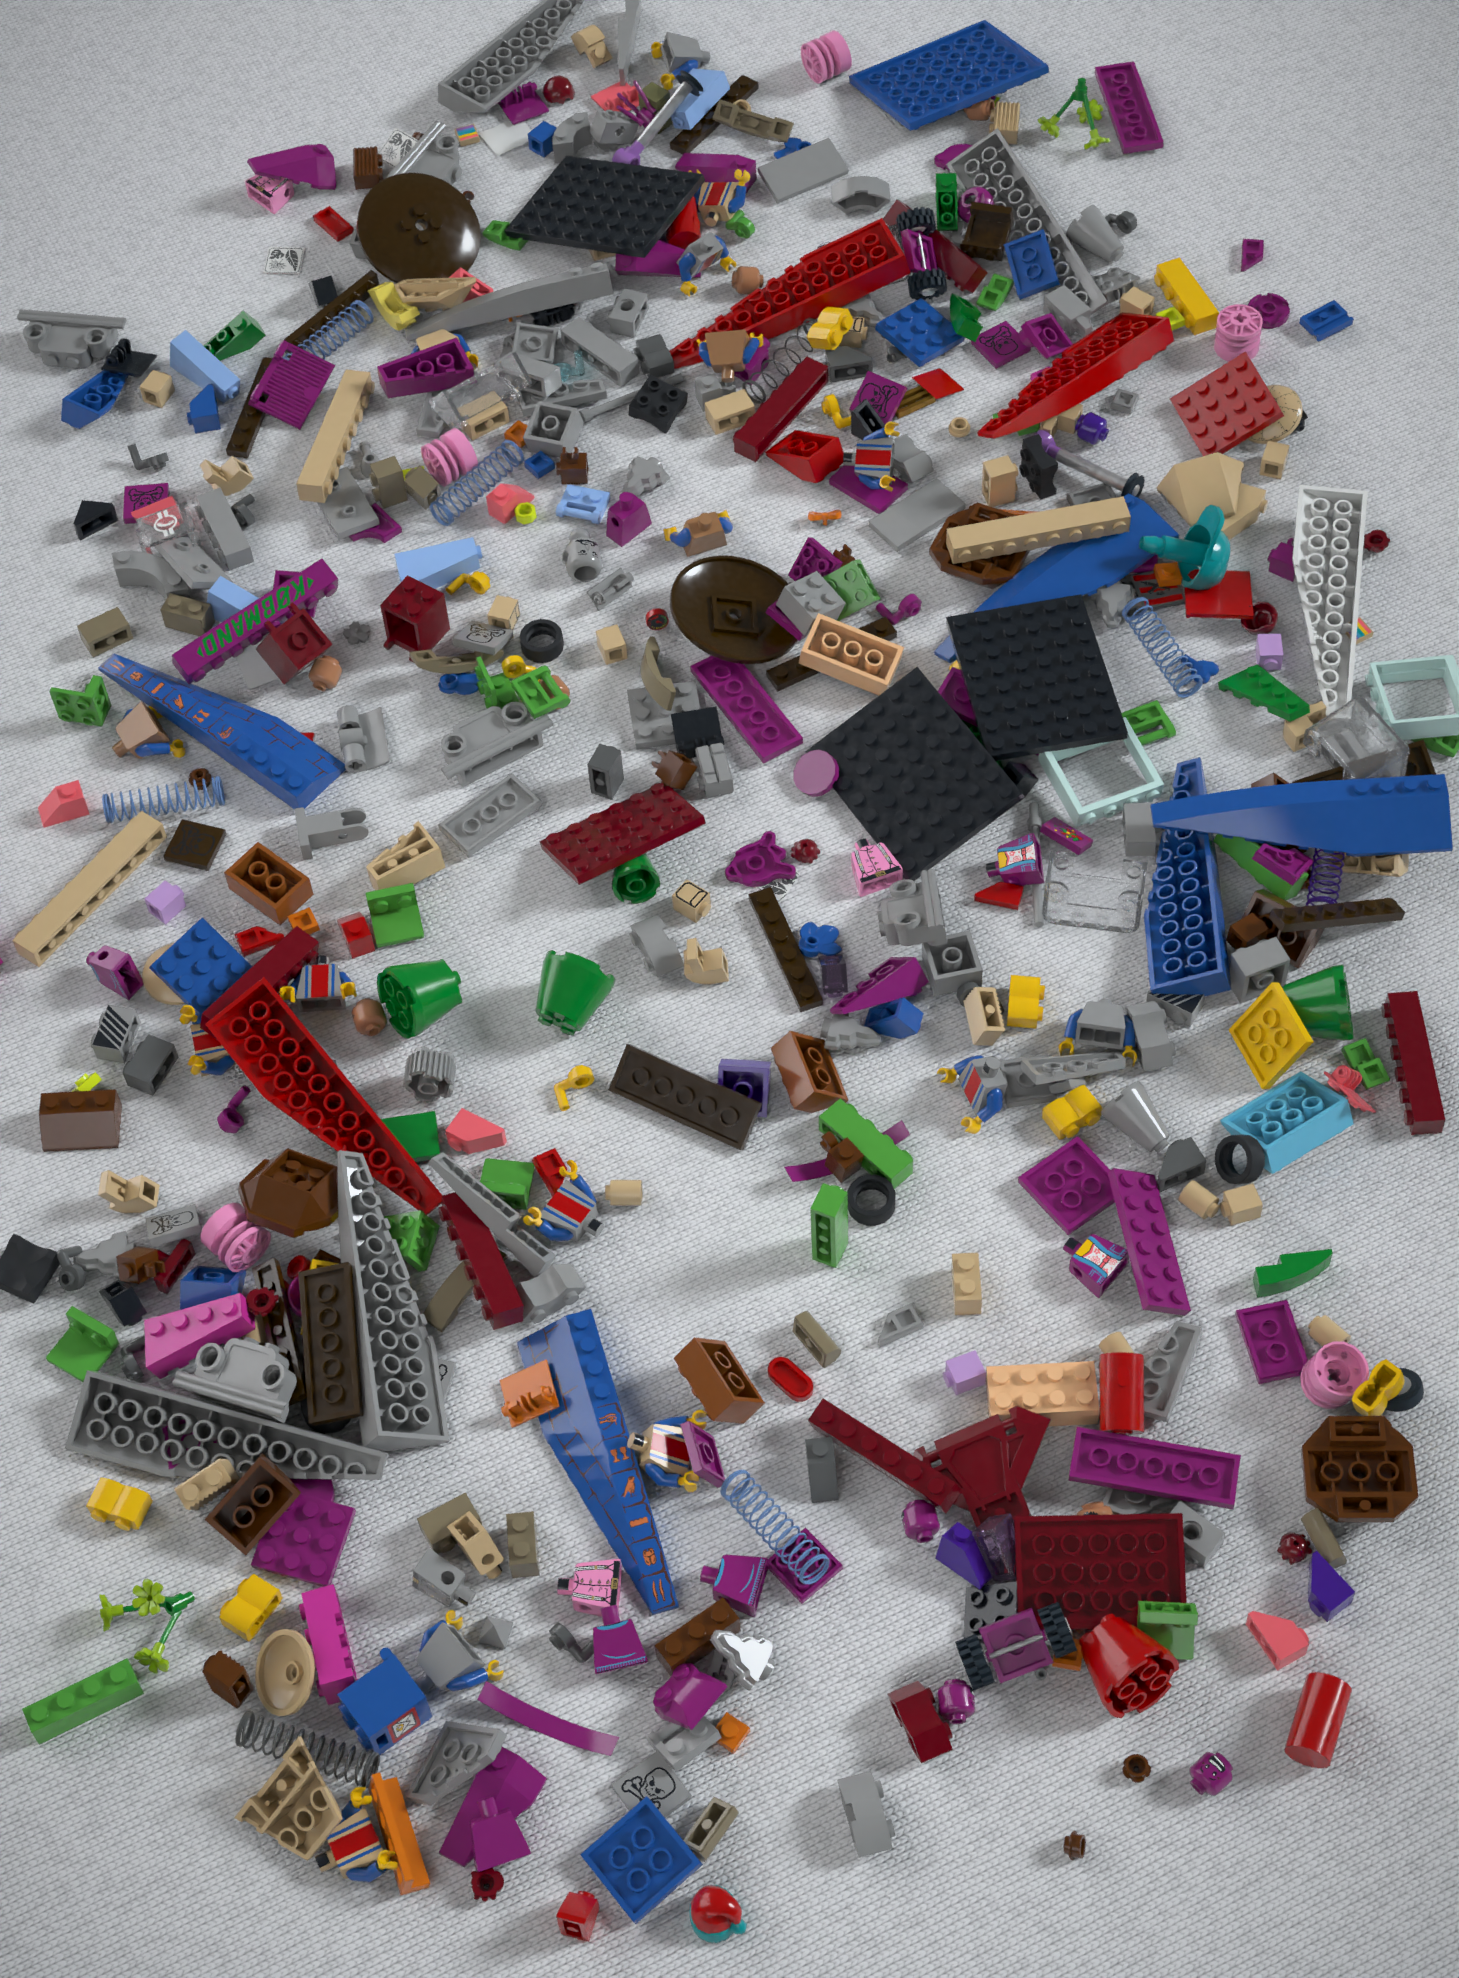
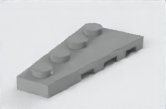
M1118 1051L1021 1059V1070L1035 1085L1103 1072H1116L1119 1069L1125 1068L1126 1059Z

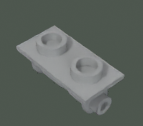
M619 568L588 590L587 594L597 610L600 611L632 588L634 578L631 573L628 572L626 574L622 568Z

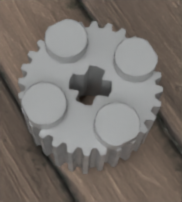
M424 1046L417 1047L415 1054L411 1053L406 1060L403 1087L412 1092L414 1098L417 1101L421 1100V1102L426 1101L429 1103L435 1097L440 1098V1096L444 1098L451 1097L456 1072L454 1055L450 1052H433V1050Z

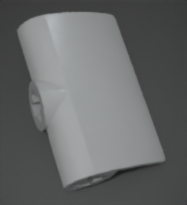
M346 705L339 708L337 711L338 732L346 770L352 773L362 772L389 763L390 757L382 708L379 707L358 715L357 708L354 706Z

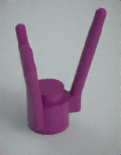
M634 80L633 84L648 109L643 107L639 111L620 93H617V96L637 115H633L619 105L616 108L637 122L640 127L643 125L646 128L656 116L654 114L656 110L650 104L637 81Z

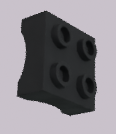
M650 375L629 404L628 416L644 420L666 434L676 416L686 406L688 393Z
M1039 434L1023 439L1022 449L1020 450L1022 459L1019 466L1022 477H1026L1033 493L1036 492L1040 500L1056 495L1057 489L1053 484V478L1058 470V462L1044 451L1042 438Z
M13 1234L8 1241L4 1253L0 1257V1289L34 1304L60 1265L56 1256L57 1252L37 1246L23 1237Z

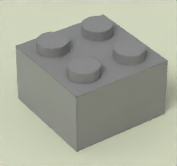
M538 401L523 439L530 452L538 453L542 451L546 455L560 457L563 447H566L568 453H572L584 421L577 408Z
M817 571L785 586L776 603L804 636L809 635L818 613L837 620L846 604Z
M970 930L946 935L948 944L930 946L927 942L922 943V959L934 996L957 992L958 988L967 982H975L979 987H982L983 969Z
M1277 937L1269 940L1263 939L1253 946L1239 948L1234 953H1231L1229 964L1231 989L1240 1004L1259 997L1272 982H1279L1281 986L1285 985L1290 958Z

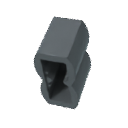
M661 334L636 341V348L633 350L638 360L641 361L640 366L644 375L647 374L648 377L652 375L658 378L675 373L673 358Z

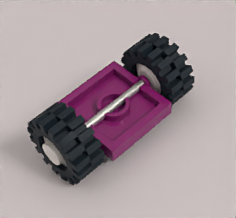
M916 207L914 210L908 209L907 212H901L896 217L898 233L902 238L901 244L909 270L913 273L907 279L909 295L912 299L916 298V300L920 298L926 300V298H929V300L933 299V297L937 298L939 294H945L947 284L944 271L937 268L932 238L928 237V233L932 234L936 230L934 212L930 208L925 209V207L920 209Z
M1059 1602L1037 1610L1045 1632L1043 1629L1040 1630L1033 1610L1030 1608L979 1628L987 1648L985 1654L977 1634L955 1642L961 1657L962 1666L966 1675H968L973 1690L995 1683L988 1661L989 1663L992 1662L1000 1684L1052 1664L1053 1661L1045 1643L1047 1641L1046 1637L1049 1639L1056 1659L1077 1651L1071 1635L1072 1631L1066 1617L1063 1615Z

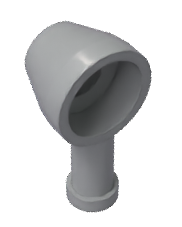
M364 441L359 444L363 454L361 473L369 478V474L372 473L370 464L380 460L374 453H371L369 442Z

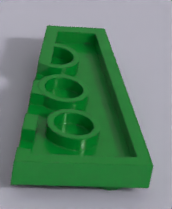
M1258 664L1218 682L1219 690L1223 692L1229 690L1233 692L1234 697L1239 699L1247 698L1256 707H1267V712L1289 722L1310 713L1309 704Z

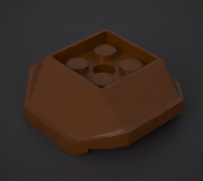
M977 502L969 506V509L959 511L947 517L929 548V555L942 572L994 589L1013 579L1019 572L1030 550L953 564L946 545L948 528L1017 516Z
M289 1148L270 1160L264 1159L239 1183L238 1192L245 1208L247 1221L292 1238L304 1235L306 1231H315L330 1226L338 1218L337 1166Z
M1328 1416L1302 1445L1301 1459L1305 1501L1336 1522H1394L1418 1500L1413 1445L1393 1428L1392 1424L1384 1416ZM1353 1473H1360L1365 1478H1356Z

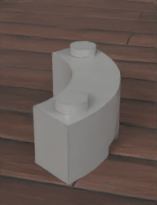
M138 551L112 553L114 569L120 587L141 586L147 588L151 586L157 589L165 600L170 593L190 598L186 582L165 559L154 554Z

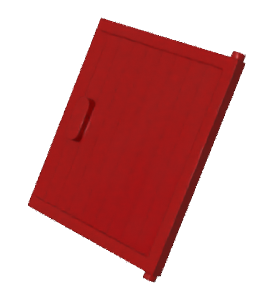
M1200 569L1190 571L1188 574L1190 579H1194ZM1226 570L1220 583L1205 590L1184 587L1186 618L1253 619L1250 571Z

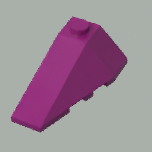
M307 144L249 158L247 161L256 175L277 180L284 177L298 185L301 181L311 184V188L336 189L334 157L327 146L323 144Z
M684 153L675 165V169L678 171L688 172L691 170L693 173H697L698 169L704 175L705 182H739L734 176L737 169L741 170L743 176V172L746 170L750 174V180L745 183L747 187L746 194L757 180L756 160L740 155Z
M658 240L645 258L616 254L615 271L618 275L681 277L679 266L676 262L685 250ZM701 272L692 278H701Z
M890 957L868 974L870 979L861 981L856 985L857 991L846 994L830 1009L831 1014H847L902 997H913L921 993L922 987L929 983L916 957Z
M502 1747L495 1760L476 1774L439 1854L465 1867L474 1859L470 1820L481 1816L477 1800L493 1795L497 1810L509 1807L514 1818H516L534 1804L547 1778L521 1756Z

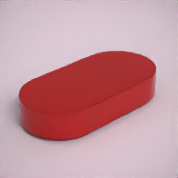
M777 1357L770 1361L768 1377L788 1397L796 1402H804L812 1396L813 1382L811 1378L791 1360L785 1357Z

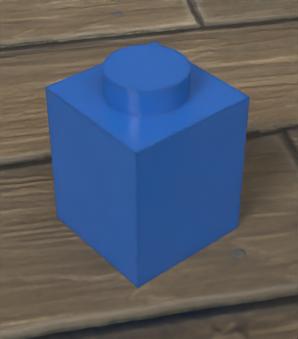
M545 121L540 123L528 133L529 149L545 158L553 151L552 140L557 128Z

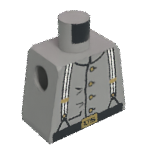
M428 1548L413 1570L412 1587L447 1607H450L454 1600L468 1607L476 1595V1592L465 1586L466 1574L430 1548Z

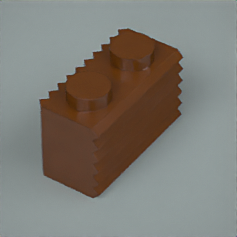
M376 146L353 149V178L356 190L371 189L381 180H384L383 169L380 168L383 166V156L378 154Z
M222 1650L218 1651L215 1655H211L206 1660L202 1672L204 1677H206L205 1679H207L206 1681H208L207 1683H209L208 1685H210L209 1687H211L210 1689H212L211 1691L238 1709L254 1690L245 1667L237 1663L235 1659L232 1660L231 1656L228 1657Z

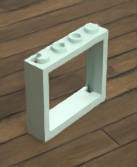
M1453 655L1370 663L1369 674L1365 675V682L1367 687L1370 686L1371 700L1376 703V715L1381 717L1382 732H1386L1389 742L1459 735V669ZM1437 678L1444 679L1456 714L1401 720L1394 719L1382 684Z
M1126 717L1123 719L1128 736L1127 739L1122 740L1148 784L1082 807L1057 761L1113 741L1039 754L1038 760L1075 827L1086 823L1090 825L1103 817H1112L1117 812L1123 810L1125 803L1153 802L1154 799L1161 796L1164 783Z

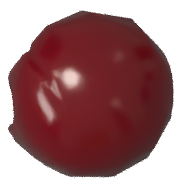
M557 75L546 81L542 93L547 102L564 104L567 98L573 100L575 91L568 78Z
M1257 602L1253 604V619L1240 620L1242 627L1252 635L1269 634L1277 624L1278 613L1270 603Z

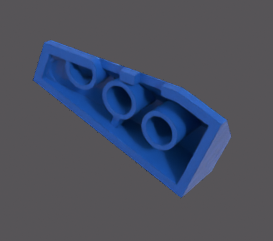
M103 370L62 399L61 421L80 429L112 409L128 378V374H113Z

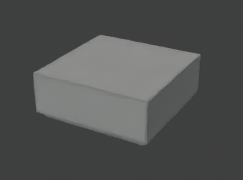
M1118 389L1111 402L1110 409L1131 414L1138 401L1139 394Z
M1084 1076L1067 1079L1049 1087L1051 1093L1055 1095L1073 1090L1086 1084Z

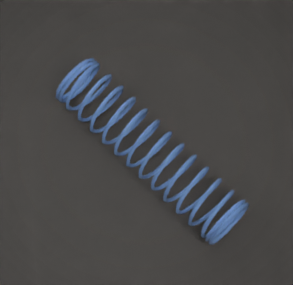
M355 300L351 303L350 307L345 308L344 312H340L338 316L333 317L332 321L327 322L326 326H322L321 330H317L315 335H311L309 340H304L303 344H299L297 347L303 346V350L306 347L314 355L318 356L312 348V342L320 349L325 360V355L330 356L331 350L337 351V345L343 346V341L348 342L349 336L355 337V332L359 333L361 331L360 327L366 328L367 324H371L374 320L373 314L364 302ZM356 304L368 313L370 321L365 320L361 313L358 312ZM350 309L351 314L347 313L346 310ZM352 310H354L356 316H357L362 322L365 323V326H362L361 324L358 323V321L355 319V317H354V315H353V313H352ZM346 314L349 315L356 322V324L359 327V331L355 330L350 325L349 321L347 320ZM338 318L340 324L336 323L334 320ZM340 319H342L349 325L353 332V335H350L344 329ZM329 323H333V328L328 326ZM334 323L345 332L347 340L339 335ZM327 327L328 334L322 331L323 328ZM329 329L337 334L341 340V345L332 338ZM318 332H321L322 338L317 336L316 334ZM322 333L326 334L333 341L335 349L327 344ZM311 337H315L316 343L310 340ZM317 338L324 342L330 354H327L320 347ZM309 341L310 347L304 345L305 342ZM293 353L286 354L285 357H283V359L289 361L290 358H288L287 356L292 355Z
M504 440L501 446L496 447L495 451L490 452L489 456L472 468V471L467 472L466 476L461 477L460 481L455 482L454 487H449L448 492H443L442 497H438L436 501L430 504V511L434 518L442 525L449 526L452 524L454 517H460V512H466V507H471L472 502H477L478 497H483V491L489 492V486L495 487V481L501 482V476L507 477V471H513L512 466L518 467L519 464L524 462V454L520 447L511 440ZM505 443L511 444L518 451L521 461H518L513 452L505 447ZM499 448H501L502 454L497 452ZM497 454L505 458L510 464L511 470H507L503 466ZM491 458L500 464L505 471V475L498 472L492 464ZM481 463L484 464V468L479 467ZM485 463L496 471L500 478L499 480L492 477ZM478 468V473L473 472L474 469ZM479 468L491 477L494 485H490L483 478ZM472 473L473 479L470 478V477H467L468 474ZM474 474L478 475L485 482L488 490H484L477 483ZM466 478L467 484L464 483V482H461L462 479ZM468 479L472 480L480 488L482 495H478L471 488ZM460 483L461 489L456 487V484ZM462 484L466 485L474 493L476 500H472L466 494ZM452 488H454L455 494L450 492ZM456 489L460 490L468 498L470 505H466L460 499ZM446 493H448L449 499L444 497ZM450 494L462 503L464 510H460L454 504ZM442 498L443 504L439 503L438 500ZM444 499L456 508L457 516L448 509ZM433 505H436V506H437V509H438L439 513H440V514L442 515V517H443L445 520H447L449 523H446L445 521H443V520L436 514V512H435V510H434V508H433ZM439 507L445 512L448 519L442 514Z
M1139 597L1127 603L1122 611L1123 618L1129 623L1130 628L1134 630L1135 635L1138 636L1139 641L1147 649L1148 654H1151V658L1155 661L1157 667H1160V671L1164 673L1168 683L1173 686L1177 696L1185 698L1196 693L1203 684L1202 677L1197 675L1196 669L1192 668L1193 664L1188 662V657L1183 656L1184 651L1179 649V644L1175 643L1174 637H1170L1171 633L1166 630L1162 620L1157 618V613L1153 612V607L1149 606V601L1144 597ZM1146 601V606L1136 610L1131 617H1127L1131 607L1138 602ZM1148 607H1150L1151 612L1144 614L1147 611ZM1152 613L1155 614V618L1147 621L1141 628H1135L1138 623L1146 620ZM1155 620L1160 621V624L1150 628L1145 635H1140L1142 629L1151 626ZM1160 626L1164 627V631L1156 633L1149 641H1144L1147 635L1154 633ZM1164 632L1169 634L1168 637L1157 642L1154 647H1148L1150 642L1159 639ZM1169 638L1173 640V643L1163 647L1159 653H1153L1155 648L1165 644ZM1173 645L1177 646V650L1171 651L1162 660H1157L1160 654L1168 651ZM1177 651H1181V656L1173 659L1167 666H1162L1163 661L1173 657ZM1182 657L1186 658L1185 663L1178 665L1172 672H1166L1168 667L1178 663ZM1186 664H1190V669L1183 671L1177 678L1170 679L1173 673L1181 670ZM1191 670L1195 671L1194 675L1184 678L1178 685H1175L1178 679L1186 676ZM1194 678H1199V682L1191 689L1179 691L1181 686L1190 683Z
M216 776L215 781L213 777L211 778L213 790V804L211 803L207 792L205 779H202L204 805H202L196 786V781L193 780L195 796L194 807L189 796L186 781H184L186 800L185 809L181 802L177 783L175 782L176 811L172 804L167 784L165 785L167 793V812L162 803L159 786H156L158 795V813L156 812L153 805L150 788L147 787L149 798L148 815H151V806L155 815L157 816L160 814V807H162V810L167 815L169 813L170 805L172 810L175 813H177L179 809V803L182 810L186 811L188 808V801L191 808L195 810L197 807V799L200 806L204 809L206 806V797L210 806L214 807L215 795L219 805L224 806L225 797L220 776ZM138 789L140 811H142L143 808L144 813L147 814L143 804L141 790ZM129 790L130 818L127 814L121 791V819L115 807L113 793L110 794L112 807L108 794L102 795L104 815L108 824L114 822L115 814L120 822L124 818V812L129 820L133 817V810L135 815H137L131 790Z
M738 1470L729 1475L723 1482L720 1490L725 1500L730 1502L731 1506L737 1510L738 1514L743 1516L746 1522H749L750 1527L755 1529L756 1534L762 1536L763 1541L768 1543L769 1548L775 1550V1554L781 1557L782 1562L787 1564L791 1571H794L795 1576L800 1579L801 1583L812 1584L818 1581L829 1567V1558L825 1554H819L820 1549L813 1547L812 1540H806V1534L800 1533L799 1526H793V1520L787 1519L786 1512H780V1506L774 1505V1499L768 1498L766 1491H761V1485H755V1479L751 1478L746 1470ZM746 1474L747 1478L737 1484L732 1494L726 1495V1489L730 1482L737 1475ZM750 1480H752L753 1485L747 1488ZM743 1482H745V1483L743 1484V1486H742L738 1491H736V1489H737ZM754 1487H759L758 1493L754 1494L744 1506L738 1507L741 1499L745 1498ZM761 1493L766 1495V1498L759 1502L752 1512L745 1513L747 1506L756 1501ZM767 1500L772 1501V1505L763 1511L758 1519L751 1520L753 1513L761 1509ZM773 1507H777L778 1513L773 1515L764 1526L758 1527L759 1521L766 1517ZM780 1514L785 1515V1519L778 1523L770 1533L764 1534L766 1527L771 1525ZM786 1521L791 1522V1527L787 1528L777 1540L770 1541L773 1533L777 1532ZM752 1522H756V1527L752 1525ZM763 1528L762 1534L758 1532V1529ZM792 1528L798 1529L797 1534L791 1537L785 1546L777 1548L779 1541L786 1537ZM770 1535L767 1541L764 1536ZM799 1535L804 1536V1540L790 1554L783 1555L786 1547L790 1546ZM776 1542L775 1548L771 1546V1543ZM806 1542L811 1543L810 1548L802 1553L798 1560L790 1562L792 1555L800 1550ZM783 1549L782 1554L780 1555L777 1552V1550ZM812 1549H816L817 1555L808 1560L802 1568L797 1569L799 1561L803 1560ZM789 1556L788 1562L784 1560V1557ZM819 1559H824L816 1571L803 1576L810 1565ZM796 1563L795 1568L793 1569L790 1566V1564ZM823 1567V1569L812 1579L803 1580L804 1578H808L816 1574Z

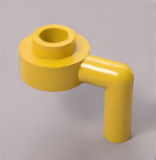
M835 395L824 396V401L821 402L824 414L832 417L838 429L850 426L851 416L841 418L839 404Z
M475 571L471 575L462 573L446 587L447 593L452 595L464 583H467L476 593L483 595L490 589V579L483 572Z
M518 655L508 656L501 664L503 673L508 678H517L522 674L537 669L536 667L525 665L523 658Z
M584 1065L575 1066L568 1073L567 1079L554 1085V1092L561 1111H566L570 1108L565 1090L571 1087L582 1089L594 1082V1076L590 1067Z

